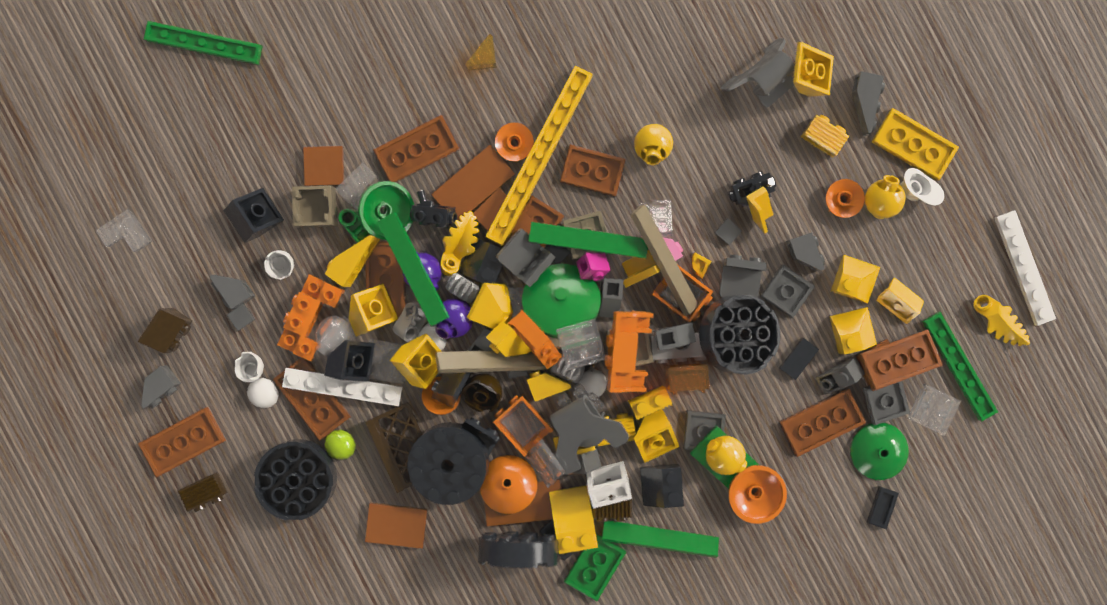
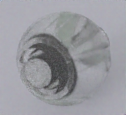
M330 316L323 319L316 328L315 339L318 345L315 349L327 357L344 340L354 341L355 333L349 319L345 316L341 318L339 316Z

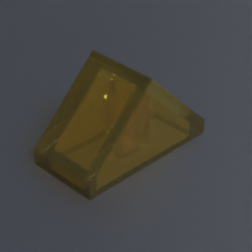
M491 34L486 37L465 65L469 71L497 68L494 40Z

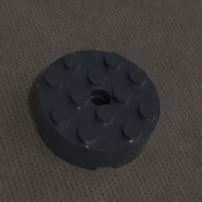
M734 295L723 297L715 301L706 310L701 320L699 329L701 349L707 360L715 368L726 373L753 374L761 371L768 366L767 363L771 358L775 357L780 344V325L773 310H770L762 299L755 296Z
M455 422L440 423L426 430L414 443L408 457V473L415 489L429 501L441 505L459 504L474 496L482 486L489 468V454L485 443H483L473 429ZM444 460H450L454 465L449 467Z
M304 439L288 440L271 448L262 456L254 473V490L258 501L267 512L283 520H303L313 516L329 502L337 484L336 467L331 456L320 445ZM292 476L298 477V484L292 481Z
M507 531L504 535H497L496 532H485V534L479 537L478 563L486 564V561H488L487 564H490L489 566L506 568L556 566L558 564V539L552 534L538 536V532H526L524 535H519L518 531Z

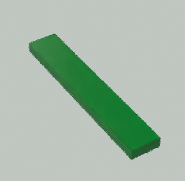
M147 21L143 39L152 43L259 65L263 48L260 44Z
M393 212L379 220L378 224L430 326H435L449 318L397 213Z
M531 222L529 242L647 258L648 247L641 237Z
M937 312L923 320V325L926 330H929L934 344L978 420L982 422L998 413L942 313Z
M610 520L604 521L602 541L714 558L718 557L719 537Z

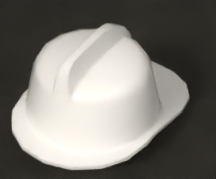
M915 168L908 169L905 172L904 181L900 183V186L903 188L907 199L911 201L921 200L934 206L943 202L944 192L934 180Z

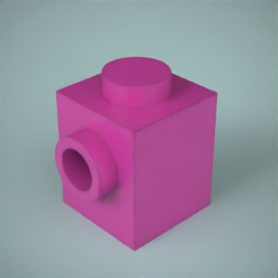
M586 252L576 262L581 279L599 281L610 271L605 253Z

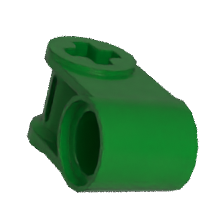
M344 209L340 212V223L357 243L370 235L363 228L357 212L351 209ZM347 213H352L353 215L351 223L345 222L344 217Z

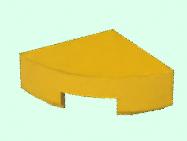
M694 252L692 256L693 270L700 278H703L712 261Z

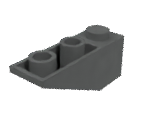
M861 71L855 76L852 98L862 134L867 136L874 132L877 121L874 119L881 106L879 97L884 91L885 83L883 82L884 76Z

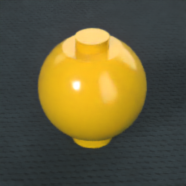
M649 124L641 128L636 134L634 148L637 155L647 164L657 165L670 155L673 149V138L664 126Z
M886 175L883 180L874 182L867 189L865 205L875 218L893 217L904 207L905 192L899 185L900 180L898 178Z
M719 436L708 443L706 460L713 471L721 475H731L745 470L747 466L745 449L736 438Z

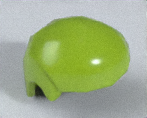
M341 429L332 431L327 435L325 449L329 456L334 459L344 460L354 454L356 443L350 433Z

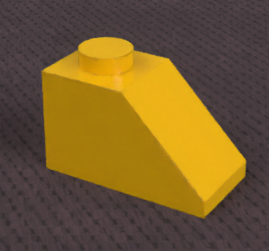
M501 321L486 337L491 343L489 347L496 354L500 352L505 357L531 352L524 341L504 321Z
M540 370L530 373V378H527L535 402L571 389L569 382L547 372L541 373Z

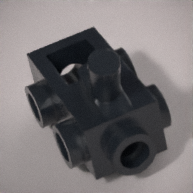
M763 171L751 175L752 179L745 181L744 178L734 181V185L730 187L731 191L728 192L731 202H735L736 205L741 204L742 207L748 206L746 196L761 187L768 191L770 198V193L776 191L774 177L770 176V173L763 174ZM744 190L745 196H740L739 191Z
M424 190L417 192L420 203L412 205L410 210L411 221L419 222V225L434 223L436 227H448V224H455L457 220L456 207L434 205L433 200H427Z

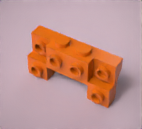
M309 274L302 291L295 294L292 299L291 305L293 307L284 317L283 322L285 324L283 328L285 329L277 345L308 361H314V354L321 343L309 338V335L323 304L325 303L337 308L339 305L337 303L345 290Z
M614 311L612 330H610V334L606 338L608 355H605L604 360L605 366L609 370L607 390L609 392H646L647 388L644 387L645 376H648V372L645 370H635L638 333L652 332V329L649 328L650 317L653 318V313Z

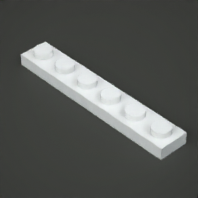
M1014 210L995 217L994 219L1034 325L1038 326L1056 319L1016 211Z
M291 368L285 369L282 385L285 388L399 406L402 387L369 381L338 380L324 376L321 373Z

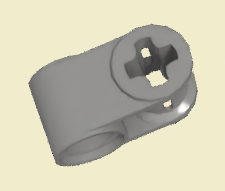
M408 303L394 324L393 332L406 342L416 339L424 323L427 321L422 308H418L414 303Z

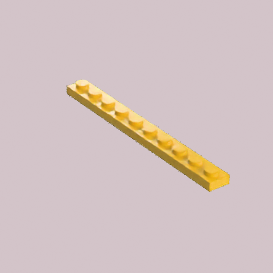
M577 66L574 67L493 221L486 238L502 246L507 242L593 77L592 73Z

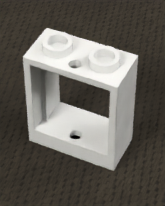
M624 461L602 466L587 473L588 492L593 508L632 499Z

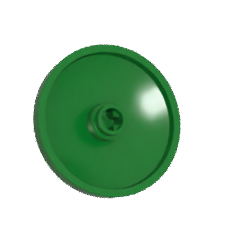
M570 264L550 265L531 287L525 285L522 294L523 311L546 336L553 338H569L581 334L594 323L600 311L601 297L596 281H593V279H581L578 267Z

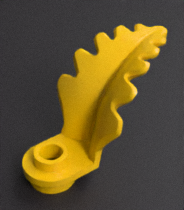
M472 211L464 212V216L461 215L459 217L460 221H455L457 229L449 228L451 237L445 236L442 240L445 250L441 257L440 267L444 275L451 276L453 273H457L461 259L475 251L471 244L478 242V238L472 234L478 233L479 229L474 228L478 226V222L474 221L477 218L473 215Z
M980 295L975 299L974 309L988 319V333L991 334L996 331L995 338L997 340L1004 336L1003 342L1008 343L1011 340V345L1013 346L1017 342L1018 346L1030 344L1029 336L1025 335L1026 330L1020 329L1023 325L1021 323L1015 324L1018 317L1016 315L1010 316L1012 311L1010 306H1002L1000 302L987 295ZM984 303L988 304L985 307H981V305Z

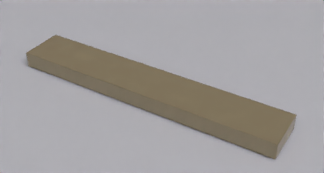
M645 204L640 205L630 215L684 316L690 315L698 306V303Z
M494 351L437 352L435 355L438 373L550 370L532 352L505 357L500 352L496 354Z

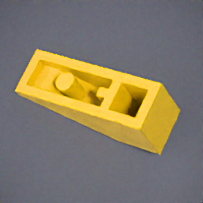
M369 235L342 252L328 263L325 275L342 287H351L380 239Z

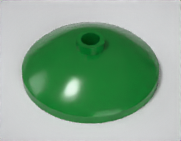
M381 181L371 185L362 194L358 206L359 219L363 228L370 235L386 240L378 221L396 212L407 232L413 223L410 218V210L412 205H414L410 193L398 183ZM381 207L384 208V213H383V214L380 213V208H381Z
M884 422L877 425L870 423L863 426L854 435L850 446V456L855 468L864 476L874 480H886L896 476L906 465L909 455L908 443L903 433L895 426ZM882 450H886L885 456H881Z

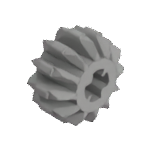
M453 273L445 286L449 292L468 303L477 297L480 290L478 285L458 273Z
M562 355L551 368L554 375L573 383L580 381L585 370L582 363L566 355Z

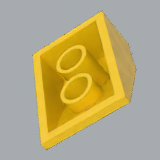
M797 42L793 80L799 93L809 97L830 95L834 56L802 42Z
M587 485L550 491L549 496L556 539H558L559 554L598 548Z

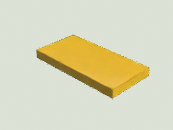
M894 108L890 109L871 141L873 144L936 181L941 179L959 148L957 145Z

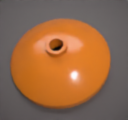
M504 455L489 462L486 478L480 487L483 500L491 509L502 514H514L524 510L531 504L537 492L538 482L535 471L527 461L517 456ZM505 480L511 481L509 487L504 486Z
M753 465L746 467L743 472L735 475L729 486L728 499L732 510L739 518L749 523L760 524L768 522L779 515L786 503L787 489L784 480L776 471L766 466ZM757 488V492L752 494V489Z

